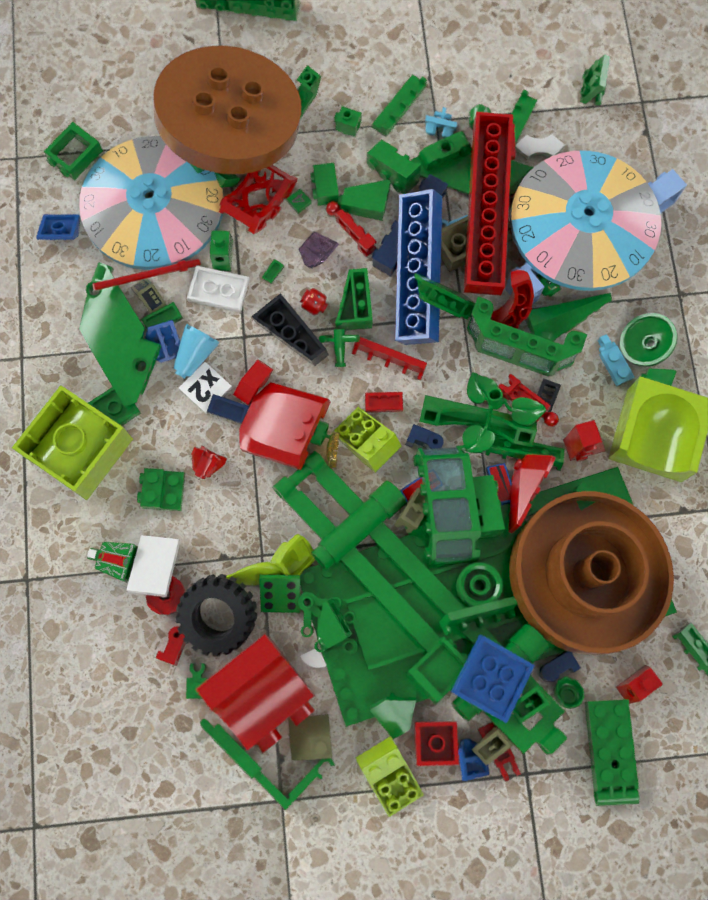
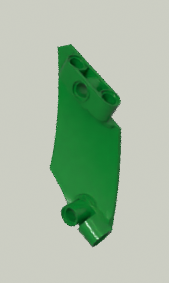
M463 131L423 148L417 157L411 159L413 163L420 162L422 164L421 177L427 178L431 174L447 183L448 188L469 195L472 147ZM511 160L509 196L516 193L523 178L534 167Z
M98 262L92 280L86 286L87 297L79 330L115 392L126 407L137 403L139 396L143 395L158 358L161 344L143 338L145 328L119 285L101 289L99 294L93 295V283L114 278L112 275L114 268ZM141 362L146 363V368L143 371L138 370V365Z

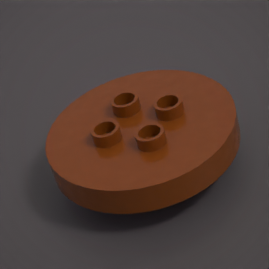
M233 46L201 47L185 52L173 59L164 67L156 80L153 99L154 120L158 133L165 144L176 155L198 168L223 174L256 172L278 162L289 152L296 140L301 117L299 92L288 74L280 66L263 55Z
M595 491L574 492L549 502L534 513L523 525L515 539L510 557L511 587L518 603L517 605L525 619L547 641L576 654L604 655L623 651L639 644L660 625L672 599L674 588L673 564L663 536L641 510L631 503L607 493ZM576 501H593L595 503L581 511Z

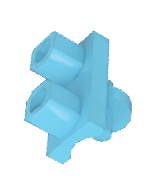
M443 107L442 112L435 111L434 116L436 117L426 115V134L435 136L436 128L438 127L443 128L442 138L453 135L457 129V122L450 121L452 115L446 113L447 108Z

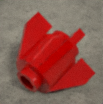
M202 445L200 448L194 447L191 453L193 471L201 479L210 478L227 461L226 457L217 455Z

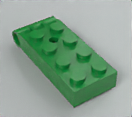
M629 699L585 701L596 806L639 804V784ZM613 760L616 761L615 768H613L611 765Z

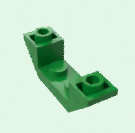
M308 65L297 78V81L301 83L297 89L301 99V117L317 96L321 75Z

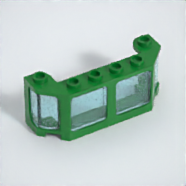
M479 296L466 329L469 335L472 336L478 352L548 377L573 365L576 356L582 352L588 335L579 331H571L567 334L562 345L490 320L494 309L491 301Z
M464 445L452 448H418L416 455L413 456L414 467L418 468L419 478L422 477L423 484H420V493L425 499L422 509L423 515H427L425 532L429 534L430 538L428 547H425V558L429 559L430 566L477 562L480 557L478 538H481V529L470 455L465 453Z

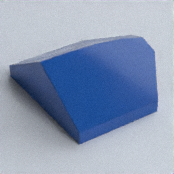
M173 320L148 327L145 339L161 344L157 361L162 363L175 359L181 341Z
M469 738L460 740L458 750L462 781L490 775L489 766L485 765L472 750L477 743Z

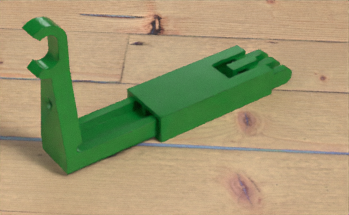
M207 719L200 721L201 728L251 780L254 778L284 810L289 808L316 777L323 779L318 769L324 762H328L330 766H335L331 758L321 759L288 794L289 799H287L261 772L262 768L219 724L213 727Z

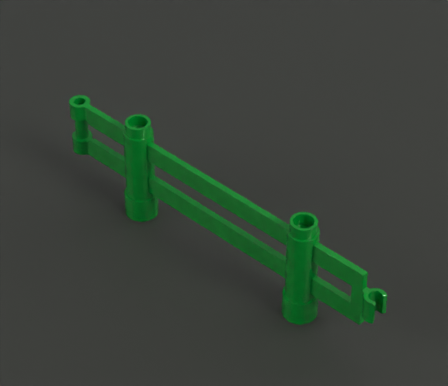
M313 451L306 457L301 470L298 469L288 478L284 476L272 486L275 493L321 539L318 546L311 552L318 564L325 570H328L333 564L341 561L427 653L440 641L441 637L355 547L369 535L444 615L449 612L465 609L458 599L383 523L386 519L393 517L407 504L404 495L390 481L386 480L368 496L369 499L363 502L326 464L322 456L318 452ZM310 474L316 477V481L349 515L337 527L302 491L296 489ZM475 621L466 623L467 630L460 631L473 645H475L479 635H482L502 646L484 626L478 627ZM525 624L508 640V644L503 648L533 664L549 648V645L535 628ZM531 675L521 693L522 696L537 685H540ZM544 689L543 691L552 703L538 712L542 718L530 730L522 723L520 724L513 713H511L507 723L459 696L451 702L452 707L467 722L475 715L483 712L522 754H525L534 743H537L546 755L553 754L567 740V736L554 725L565 710Z

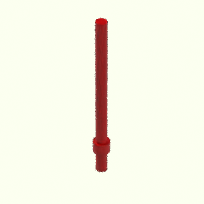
M199 259L178 261L177 264L96 282L92 286L94 291L176 271L184 272L189 268L200 266L201 263Z

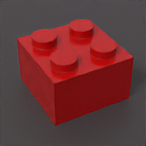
M457 721L414 722L416 766L459 765Z

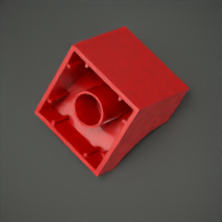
M266 634L196 689L211 711L224 721L247 751L257 745L262 753L266 752L283 738L276 729L288 718L297 726L315 711L309 703L315 697L314 693L274 641Z

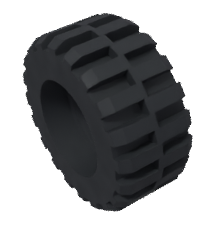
M214 574L208 575L206 578L199 579L180 598L181 602L176 608V611L179 613L176 616V623H180L177 629L179 634H184V642L186 644L190 642L193 645L191 647L193 650L197 651L200 649L202 654L207 656L210 652L213 653V656H220L222 653L227 655L233 650L240 648L250 636L257 620V613L255 612L257 605L256 601L252 602L253 594L251 591L246 592V585L243 582L239 585L236 583V578L231 577L227 579L224 574H220L218 577ZM209 598L219 599L231 608L234 624L229 630L218 631L206 625L200 612V607L204 600Z

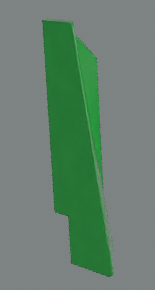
M417 273L414 274L415 279L418 281L419 298L422 301L458 318L462 316L468 320L475 306L474 301L465 294Z

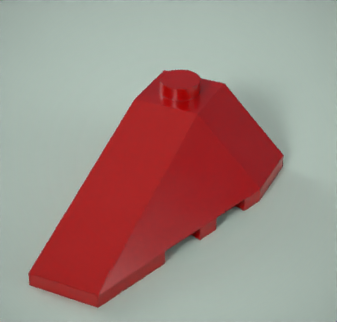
M527 454L524 458L518 459L514 464L513 469L515 471L512 475L508 530L510 533H513L521 526L532 506L529 502L539 493L541 488L538 486L543 478H547L556 459L554 456Z

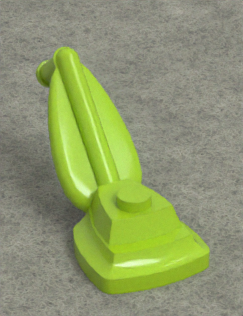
M296 534L288 542H283L279 546L270 562H261L247 566L227 575L226 578H236V583L239 585L243 582L246 586L260 585V575H301L304 569L309 568L315 560L311 554L313 548L306 538Z

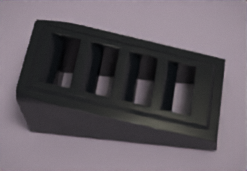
M543 378L537 395L545 402L550 403V410L548 412H551L561 384ZM544 386L555 389L554 393L545 390ZM545 393L547 395L552 396V399L542 397L541 394Z

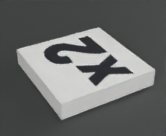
M206 362L179 387V390L205 414H207L213 394L224 397L232 389V386Z

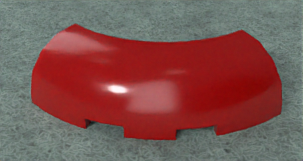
M524 270L510 272L513 291L507 302L492 312L491 320L518 329V325L528 318L532 310L534 289L528 272Z

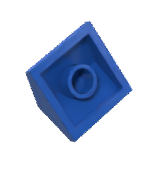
M43 214L36 236L37 240H74L79 236L80 215Z

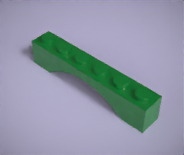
M425 395L419 422L435 426L480 425L484 428L488 409ZM492 410L487 430L506 438L514 444L532 447L537 433V421L531 425L523 426L515 423L511 418V414Z

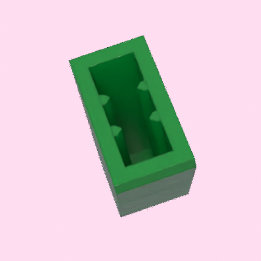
M391 180L344 188L343 195L340 194L338 204L345 213L383 221Z

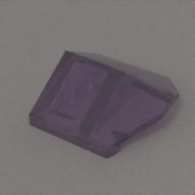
M313 232L298 250L304 265L312 269L324 263L339 244L317 232Z

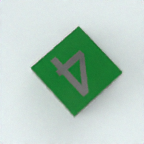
M301 189L286 199L287 203L297 214L312 204L310 198Z

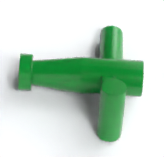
M333 329L334 337L332 335L320 336L319 341L321 343L334 342L337 362L335 367H346V363H344L345 342H359L360 336L358 334L345 335V329Z

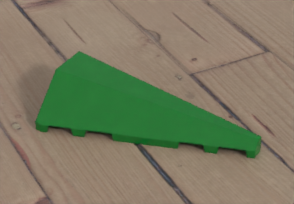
M611 293L533 309L525 322L531 334L554 342L563 333L566 334L585 321L589 315L599 311L602 306L612 302Z

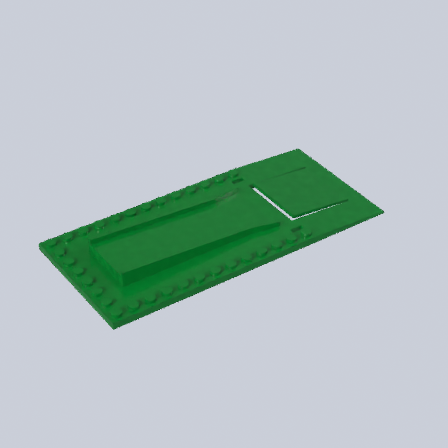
M615 467L540 491L529 502L532 506L526 517L533 515L554 499L572 493L574 488L582 482H585L590 491L614 495L632 505L633 502L619 468ZM510 504L501 505L505 526L502 534L496 537L478 539L480 557L477 562L430 566L429 559L425 558V547H428L429 537L427 540L413 535L399 538L465 608H469V606L465 605L458 597L456 581L459 574L473 563H486L498 571L503 583L502 593L498 600L514 597L510 581V557L515 539L526 523V520L524 519L521 526L513 533H510L508 531ZM466 516L458 518L456 531L468 530ZM468 540L438 542L436 544V560L468 557ZM378 545L359 551L441 638L451 639L456 644V650L461 655L464 653L469 656L474 645L456 626L450 627V635L444 634L439 621L445 615ZM341 561L333 564L328 570H325L320 565L304 569L300 575V585L303 593L311 592L317 598L331 599L332 597H340L342 606L338 608L341 613L352 611L356 614L355 622L347 623L352 632V635L348 638H353L358 642L357 652L352 655L345 654L342 651V644L340 642L322 652L345 726L348 727L374 718V715L369 710L370 705L385 697H390L391 692L398 697L407 699L414 697L416 698V703L429 699L406 674L427 652ZM475 581L474 587L478 591H483L484 584L481 581ZM307 598L305 600L306 604L310 606L311 600ZM334 599L335 604L338 606L339 600ZM672 599L665 617L677 613ZM518 605L513 608L515 618L509 619L507 614L504 613L500 614V622L495 623L492 617L483 619L485 629L503 647L508 644V640L525 624L530 625ZM312 613V623L317 635L318 618ZM347 614L346 619L352 621L353 615ZM547 641L549 648L536 661L565 652L566 650ZM319 642L320 648L323 650L324 646ZM347 643L346 649L352 650L353 645L351 643Z

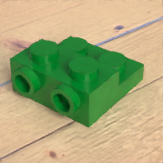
M144 468V473H140L139 476L142 492L137 494V503H140V507L153 510L182 511L185 472Z

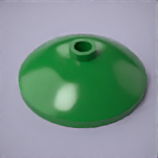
M646 313L632 319L623 329L620 337L621 351L625 358L634 365L649 367L660 364L673 353L677 345L678 334L676 327L669 318L662 314ZM654 342V345L649 347V344Z

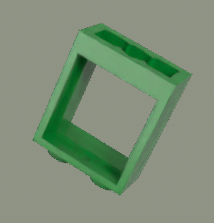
M72 121L43 152L47 157L46 161L53 168L56 166L66 178L70 177L75 181L103 152V149L98 140ZM76 138L87 148L69 166L58 158L57 155Z

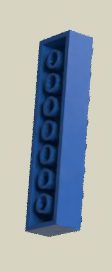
M433 189L399 195L395 341L404 345L439 342L440 309L419 298L418 281L414 277V274L417 273L440 283L442 196Z

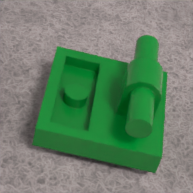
M604 54L589 69L584 71L582 76L583 86L580 90L581 103L587 104L595 97L594 104L597 106L602 104V98L606 90L610 56Z

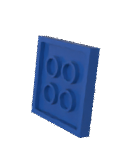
M479 635L451 693L507 723L535 665L488 638Z

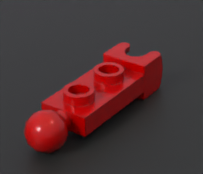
M328 203L326 212L330 216L336 217V222L358 244V250L365 257L372 254L376 249L375 244L377 241L370 233L366 234L362 226H357L353 217L340 209L338 203Z
M510 374L508 376L511 386L499 384L498 388L503 392V397L513 402L514 399L525 397L541 403L546 408V412L537 422L543 417L544 423L549 427H554L558 424V415L554 412H548L550 405L523 385L514 375Z

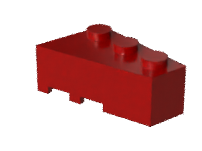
M595 420L575 425L563 439L570 461L576 460L581 462L588 459V456L606 452Z

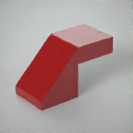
M259 359L256 360L240 380L233 395L247 405L251 404L259 388L266 385L274 369Z

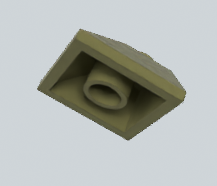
M329 714L308 716L297 726L288 718L292 761L332 758Z

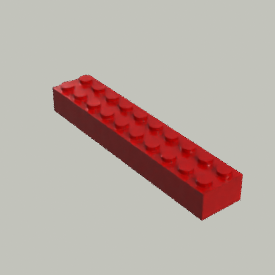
M476 112L473 123L464 293L501 296L505 288L513 114Z

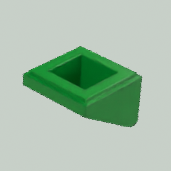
M214 172L220 188L236 187L240 181L236 174Z

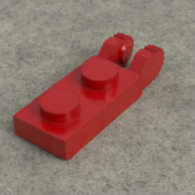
M493 722L478 728L482 739L496 727ZM511 748L493 760L505 782L509 781V775L503 767L504 764L509 762L513 773L516 776L521 774L514 760L515 756Z

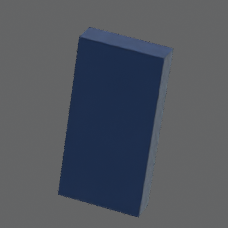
M213 394L207 413L242 424L249 406Z

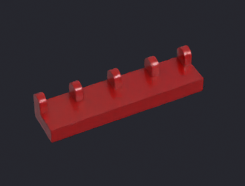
M360 337L359 342H354L353 355H356L357 350L369 354L367 358L369 361L372 360L373 356L386 360L384 367L388 368L391 362L404 367L402 374H406L407 369L419 373L417 379L421 381L427 362Z

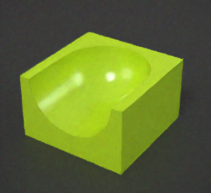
M640 376L626 392L608 459L682 483L696 474L699 468L708 433V397Z

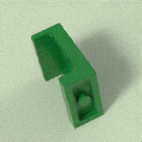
M442 637L406 673L435 705L453 688L468 658L467 655L464 653L461 655L456 650L457 646L451 639H446L445 637Z

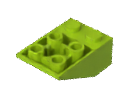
M357 407L332 431V434L375 473L402 447L394 432L360 407Z
M391 736L356 757L363 774L388 817L424 796Z

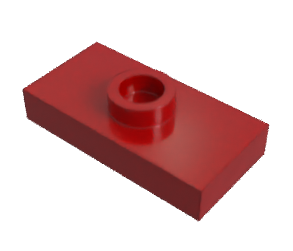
M403 392L365 393V412H403Z

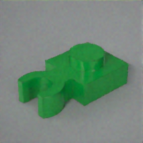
M201 663V670L198 672L194 669L195 664H190L189 669L193 677L187 678L186 699H202L196 689L208 680V678H202V674L206 670L204 663Z

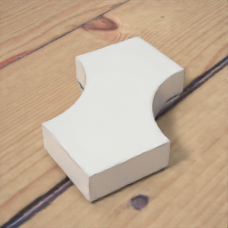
M552 134L542 139L526 135L515 145V149L527 160L534 156L550 158L557 155L564 148L565 144Z

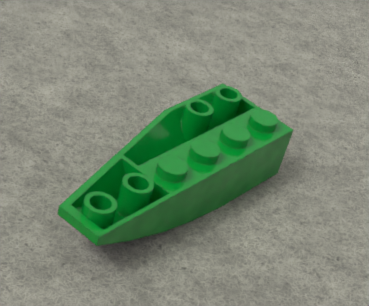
M195 0L196 7L202 9L278 18L287 21H297L300 0Z

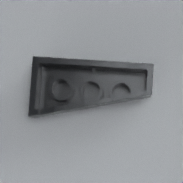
M281 293L251 316L256 324L313 366H316L329 356L327 349Z

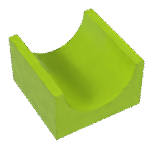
M60 385L16 441L12 449L87 501L132 442L133 438L124 427Z

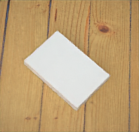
M196 266L187 301L241 313L250 278L248 276Z
M141 535L127 586L128 593L167 597L180 545L179 539Z

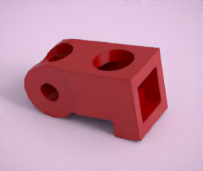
M179 626L169 630V640L164 652L158 651L156 659L175 666L178 665L186 644L183 640L184 634H179L177 629Z

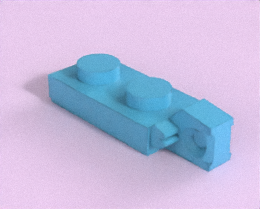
M607 334L601 336L597 340L601 347L599 348V356L615 385L619 386L633 380L635 376L615 342L611 343Z

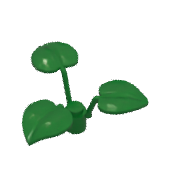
M473 372L467 384V396L475 404H481L486 400L488 402V414L484 428L480 425H472L465 429L462 436L465 451L477 454L485 452L493 446L495 434L487 429L492 410L501 408L503 404L508 411L512 412V420L523 426L535 423L546 412V408L541 403L525 397L514 399L512 407H510L507 399H503V392L498 388L495 381Z

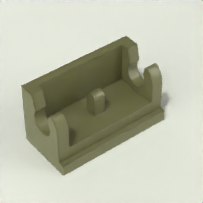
M419 487L411 495L394 523V526L397 528L402 525L406 526L407 533H410L413 529L416 530L424 517L422 505L425 503L424 496H421Z

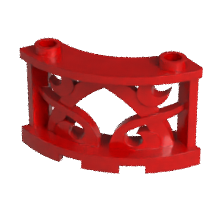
M274 165L267 167L268 170L272 171L269 180H267L265 170L264 175L261 177L258 176L261 170L248 173L242 183L232 193L222 198L219 213L230 215L248 226L249 232L256 234L267 226L266 222L269 219L273 220L281 210L280 204L283 203L284 198L287 199L291 195L298 178L287 174ZM275 174L282 177L283 180L274 179ZM271 188H272V193H274V192L276 193L275 196H270V190H271ZM266 189V199L269 204H256L250 207L248 202L249 193Z

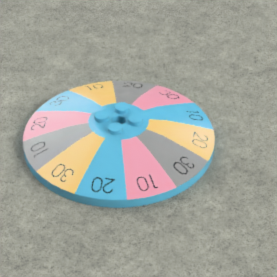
M161 136L140 137L115 146L93 165L81 189L80 215L89 238L104 255L127 267L152 270L177 264L178 261H187L206 247L211 241V231H217L221 223L223 214L219 213L224 193L214 172L205 170L197 174L190 163L181 159L165 144ZM148 192L154 193L151 198H146L145 194Z
M569 151L542 161L523 178L512 202L510 225L514 242L520 254L537 273L547 280L566 288L594 291L620 285L635 276L646 265L659 241L661 214L652 189L634 168L615 157L600 152ZM589 209L594 215L588 216L584 213V210Z

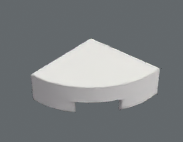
M315 649L300 656L311 667L322 668L327 666L321 652H317Z

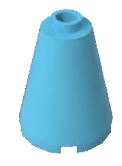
M186 324L173 367L176 369L175 374L186 378V376L191 377L218 346L219 341Z

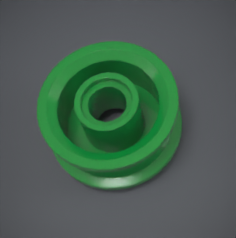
M473 563L467 566L459 574L456 581L458 597L469 607L497 601L502 593L503 583L500 574L494 567L486 563ZM475 581H481L484 584L483 591L476 590L474 587Z

